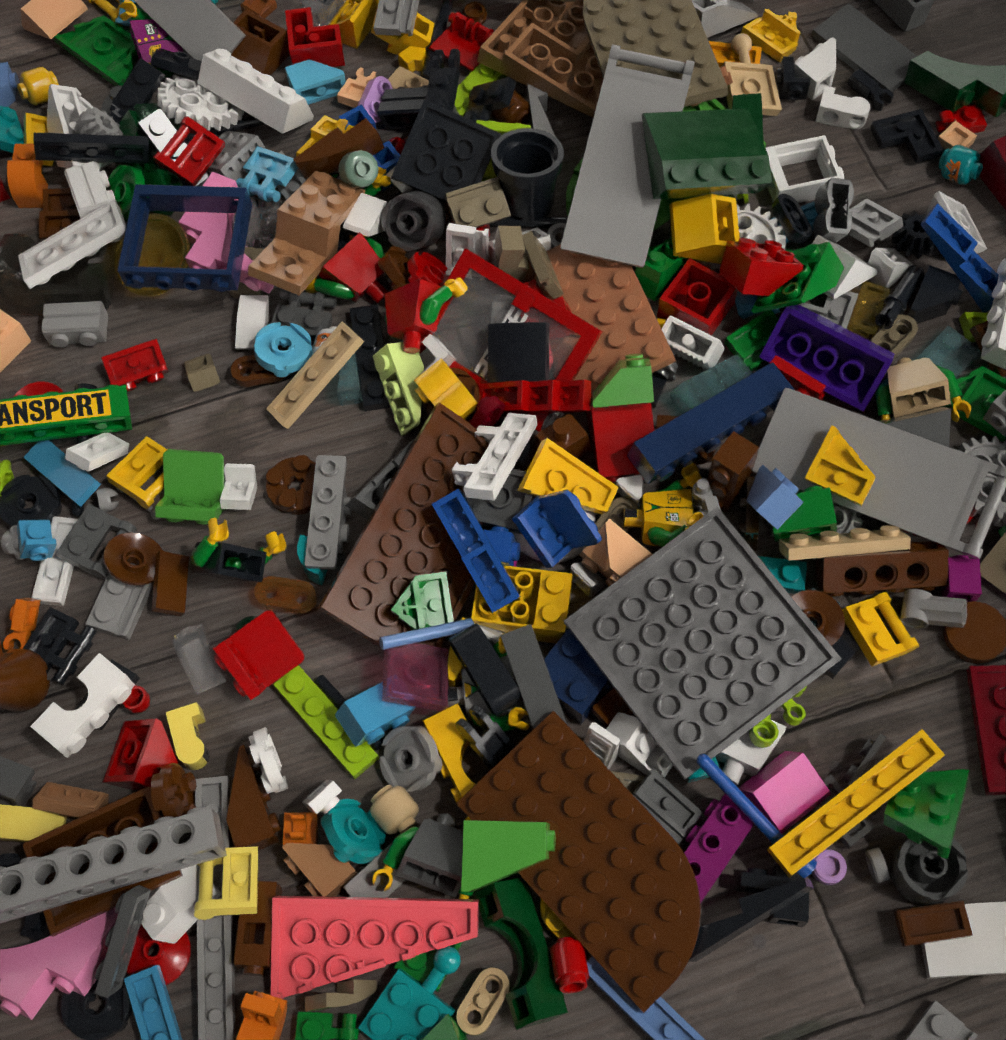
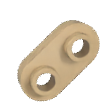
M498 968L483 970L460 1004L456 1019L460 1029L465 1034L478 1036L486 1032L506 1000V994L510 991V983L507 975ZM490 981H496L500 987L496 993L492 994L486 990V986ZM473 1011H477L481 1015V1020L477 1024L468 1022V1015Z

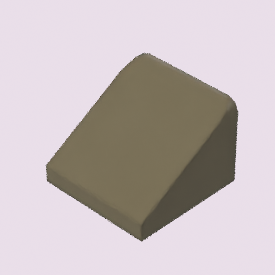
M208 353L183 363L194 392L220 383L211 354Z

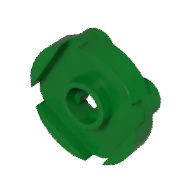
M119 165L112 171L108 180L111 186L110 190L114 193L124 220L128 222L135 184L145 185L141 169L128 165Z

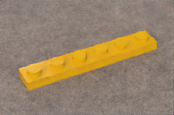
M921 729L770 846L767 851L790 878L932 767L945 754L926 732Z

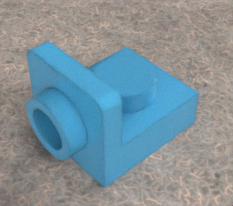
M19 520L17 523L20 559L30 558L34 561H41L52 558L57 543L56 539L52 538L50 520Z

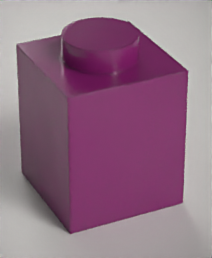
M966 555L948 557L947 586H941V596L966 599L967 602L977 601L982 594L980 559H969Z

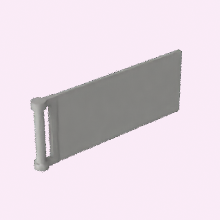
M612 44L561 242V250L643 268L661 199H653L642 114L683 111L695 61L686 60V62L671 60L620 49L621 46ZM618 61L681 73L683 76L681 80L618 67L616 64Z
M790 388L783 390L760 445L753 472L757 473L759 468L764 465L771 472L777 468L802 491L808 487L817 486L806 481L805 476L831 425L835 426L849 446L859 455L861 461L875 475L876 479L862 507L831 492L833 503L889 525L899 527L902 530L959 551L969 557L981 558L983 553L981 547L1006 489V467L968 455ZM990 473L995 475L996 479L969 544L961 542L959 540L986 475Z

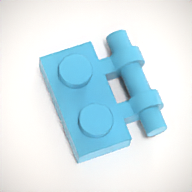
M257 146L243 166L248 174L244 179L238 178L236 183L238 187L247 188L250 196L257 195L259 199L266 202H278L281 194L275 188L277 185L286 187L298 167L293 160L294 158ZM261 179H264L261 185L258 184Z

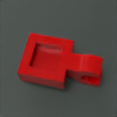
M975 105L963 106L954 112L950 110L942 111L939 114L942 121H936L935 123L938 132H944L954 121H957L973 133L984 132L987 126L981 109Z

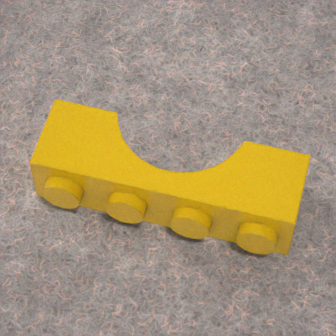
M458 703L423 720L424 727L434 739L439 756L443 762L440 773L444 779L450 777L454 788L450 789L456 803L476 785L467 777L462 768L463 755L470 742L460 734L455 726L459 719L466 720Z

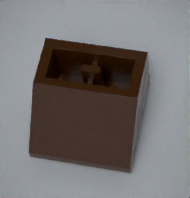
M247 9L233 22L246 37L232 52L231 56L251 64L252 68L262 74L271 76L290 55L287 30Z

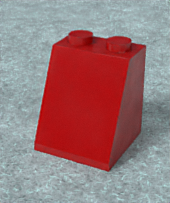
M651 403L597 408L591 406L590 411H586L595 471L612 483H616L618 478H622L625 475H640L628 459L627 454L634 442L654 431Z

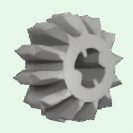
M96 107L83 111L74 127L78 134L123 136L122 131L119 129L120 125L113 120V116L110 117L105 110L100 111Z

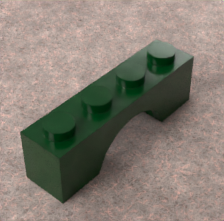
M128 110L119 123V129L122 131L123 136H145L137 124L149 115ZM150 142L149 164L127 163L128 166L141 169L145 185L184 186L182 180L170 171L158 169L157 164L153 160L156 150ZM150 211V212L160 213V214H165V215H170V216H172V214H173L175 211Z
M523 878L495 882L475 893L476 899H479V909L484 926L501 933L510 942L517 957V980L514 987L506 994L516 1030L549 1022L568 1013L564 995L560 991L559 985L555 983L551 957L527 882Z

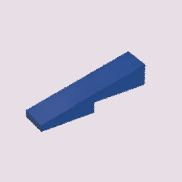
M936 204L925 217L921 226L982 312L985 313L992 308L994 300L992 292L997 285L999 275L974 251L978 242L939 204Z
M458 488L432 504L433 508L462 556L461 559L492 613L520 598L521 596L462 490Z

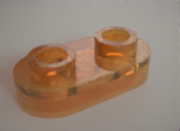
M267 576L255 586V597L258 603L266 609L303 614L312 610L317 602L315 589L307 581ZM272 591L277 592L274 598H267L268 593ZM300 596L307 597L306 601L302 603L297 602V599Z

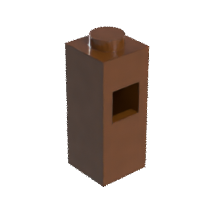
M258 881L257 914L239 915L233 965L243 969L244 975L263 976L264 970H271L272 898L274 896H282V887L278 882Z

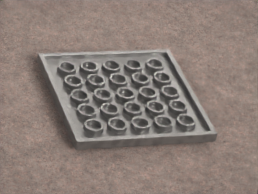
M718 507L564 620V624L684 780L701 768L697 764V757L700 754H706L713 759L842 659Z

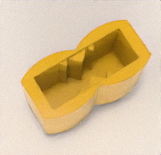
M442 358L414 380L419 386L415 392L425 404L431 401L435 406L440 402L464 420L477 410L476 405L478 402Z

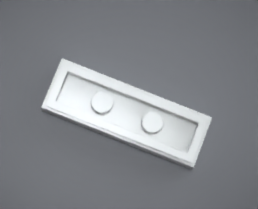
M56 516L52 518L51 533L52 538L56 539L57 546L52 558L41 560L31 597L41 600L40 604L64 606L74 565L58 558L57 551L78 519Z

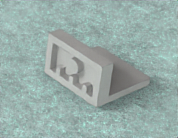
M226 131L219 136L220 139L225 141V147L207 171L216 172L235 181L238 178L244 179L248 173L243 166L257 146L265 148L258 135Z

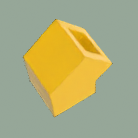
M409 46L398 54L399 66L411 72H422L427 56L426 48Z

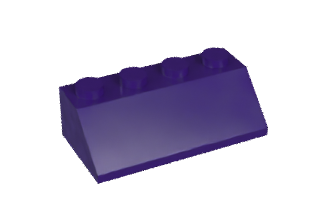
M797 304L785 307L759 357L769 363L775 355L781 357L826 385L825 392L864 412L891 365L895 354Z

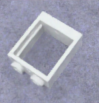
M825 135L766 147L772 177V184L767 186L773 202L780 194L790 195L798 203L815 200L818 189L829 179H844L843 170L841 167H838L835 160L834 148L832 145H829ZM817 160L824 179L788 185L781 166Z

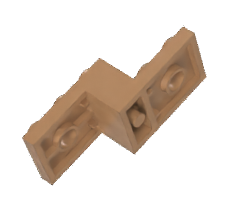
M315 171L278 208L275 239L248 266V276L300 296L321 272L322 267L337 253L340 225L348 217L360 194H365V189L353 187L325 172Z

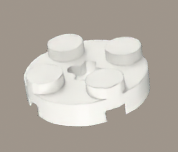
M264 727L254 731L253 735L249 736L251 744L249 748L255 764L262 762V765H260L261 779L267 794L272 792L276 794L288 789L286 777H282L280 773L282 765L272 738L267 733V728Z

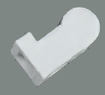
M825 86L815 122L841 128H862L867 121L870 111L869 102L862 97L850 98L834 94L835 88Z

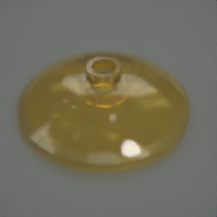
M149 214L138 267L187 268L188 263L185 257L190 251V243L183 227L166 215ZM124 235L117 242L114 253V267L122 285L129 291L145 297L158 296L169 291L152 287L134 289L125 286L117 271Z

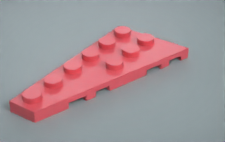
M274 896L272 898L270 995L283 999L298 993L311 991L313 988L332 982L336 983L394 962L411 959L419 954L435 949L439 950L476 938L478 936L479 899Z

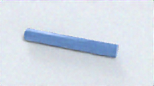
M469 618L383 636L379 638L380 647L382 650L455 635L474 623Z

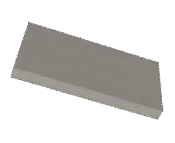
M134 0L188 54L202 61L203 54L216 49H225L232 54L246 37L211 0Z

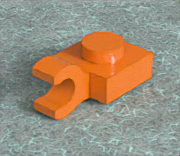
M33 598L16 599L15 604H13L10 610V621H12L10 630L14 631L4 639L3 647L5 650L13 649L16 639L20 641V649H23L31 636V631L36 629L41 600Z

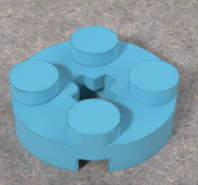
M281 322L271 323L263 327L255 337V358L260 366L273 372L275 376L286 377L290 373L300 370L311 358V337L303 327L297 324L290 323V326H281ZM281 345L282 347H289L288 350L282 351L278 350V346Z

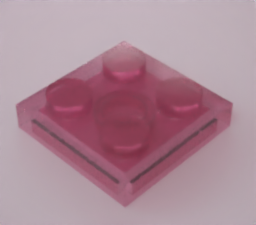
M419 643L385 649L383 657L382 701L437 711L445 710L448 707V649Z

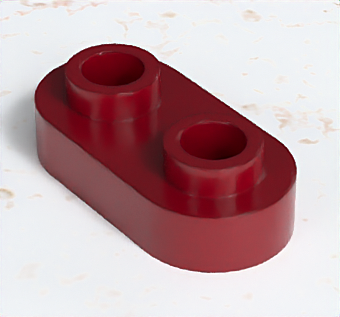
M497 396L482 398L476 405V413L468 423L475 429L479 425L495 427L505 409V404Z

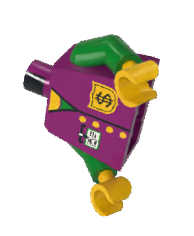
M125 0L118 5L119 8H123L126 11L120 15L121 20L132 19L129 31L139 59L142 58L151 65L152 55L159 48L171 52H184L183 48L143 9L136 7L132 1ZM156 68L157 70L165 74L163 80H165V78H171V76L174 74L172 72Z

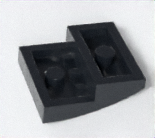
M550 323L488 324L487 383L549 380Z

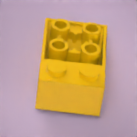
M504 566L521 597L492 613L476 585L471 616L473 623L503 632H510L531 624L537 641L557 643L566 632L567 626L564 624V620L568 618L572 573Z

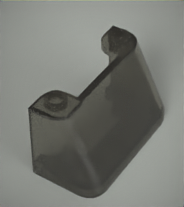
M4 234L0 242V307L5 313L15 316L43 315L44 304L102 301L105 309H109L113 300L118 241L106 244L95 255L82 258L71 269L60 271L53 275L47 283L36 285L30 289L23 280L18 255L35 246V243L25 234Z

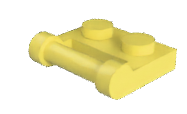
M258 846L225 848L227 856L198 864L200 867L198 902L194 905V916L197 919L207 920L220 915L257 914ZM217 864H223L222 899H212L213 869Z

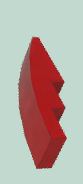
M518 380L479 384L481 399L486 396H497L505 404L502 414L590 411L592 381L544 380L532 382Z

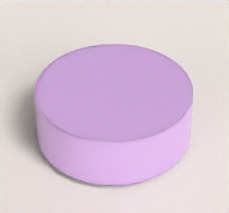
M824 850L814 858L817 861V865L812 874L818 882L824 885H835L844 878L847 865L840 853L834 850Z

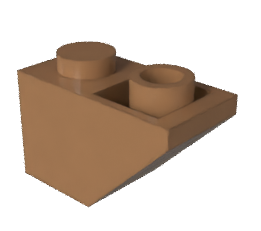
M286 843L282 846L288 855L283 859L295 875L302 871L309 880L304 886L313 896L336 897L344 890L343 887L357 875V872L349 862L343 863L335 857L332 845Z

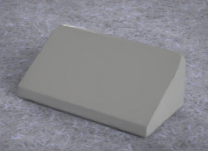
M392 843L343 887L350 897L388 898L407 881V879L396 876L397 869H394L391 874L393 882L389 890L384 891L389 883V879L385 875L378 876L373 886V875L385 866L383 860Z

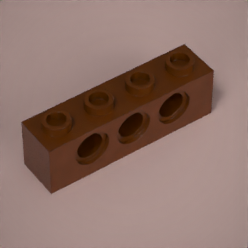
M922 541L910 542V549L816 558V584L823 593L829 596H841L844 592L872 594L875 590L903 592L906 588L934 590L936 586H947L949 550L944 545L936 542ZM917 563V567L913 571L907 572L910 565ZM887 565L883 573L876 574L879 567ZM856 567L852 575L844 576L849 568Z

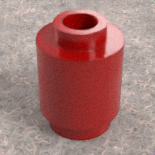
M574 937L558 939L555 942L556 944L550 948L555 983L559 985L560 991L563 993L580 992L587 988V980L590 977L584 946Z

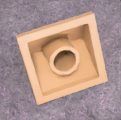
M31 0L21 8L22 26L24 30L51 40L88 8L82 0Z

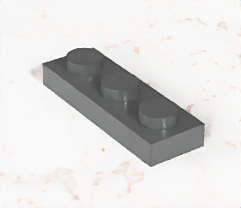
M137 885L123 893L118 899L115 907V913L118 914L116 923L109 931L105 941V946L108 947L106 957L101 961L95 975V979L98 980L95 994L108 998L122 988L151 889Z

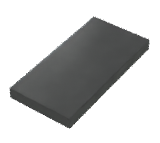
M849 3L814 28L811 35L819 43H824L832 37L835 38L836 56L855 71L861 69L875 80L881 89H888L891 92H894L904 84L909 62L917 57V55Z

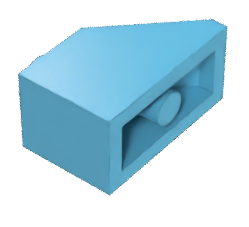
M310 59L285 67L290 88L305 98L308 105L337 96L346 82L343 70Z

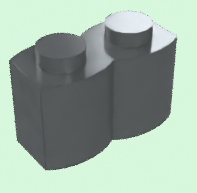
M831 178L818 189L815 195V209L818 215L813 224L814 238L820 235L837 243L849 234L852 227V213L849 207L854 197L851 180Z

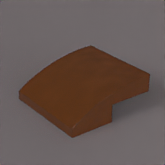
M70 188L43 189V211H39V238L47 239L81 219Z

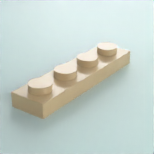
M341 322L266 409L282 426L289 429L365 341L344 322Z
M892 525L882 526L880 530L873 531L864 528H854L850 530V533L840 534L835 531H823L819 536L792 534L790 538L779 539V551L790 561L910 549L911 537L899 529V527Z

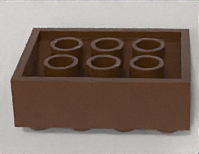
M148 786L24 843L23 847L26 857L36 856L41 858L53 854L56 849L61 847H78L87 844L88 840L95 837L104 836L108 838L121 834V831L128 827L137 826L142 828L152 825L157 819L164 816L162 810L155 812L151 788ZM158 842L150 844L145 854L152 853L157 848ZM124 852L115 855L112 864L120 862ZM90 862L80 867L78 875L87 871ZM174 871L44 910L43 913L50 935L54 937L114 909L120 896L137 885L152 891L183 876L182 871ZM56 872L47 876L45 885L53 881Z

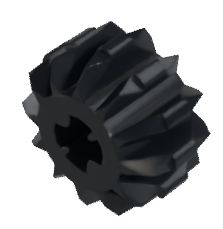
M915 210L910 215L904 213L901 216L903 227L892 235V243L897 245L898 252L905 251L906 258L911 254H914L917 259L922 254L929 256L936 247L921 226V223L927 216L926 212L922 215H918Z

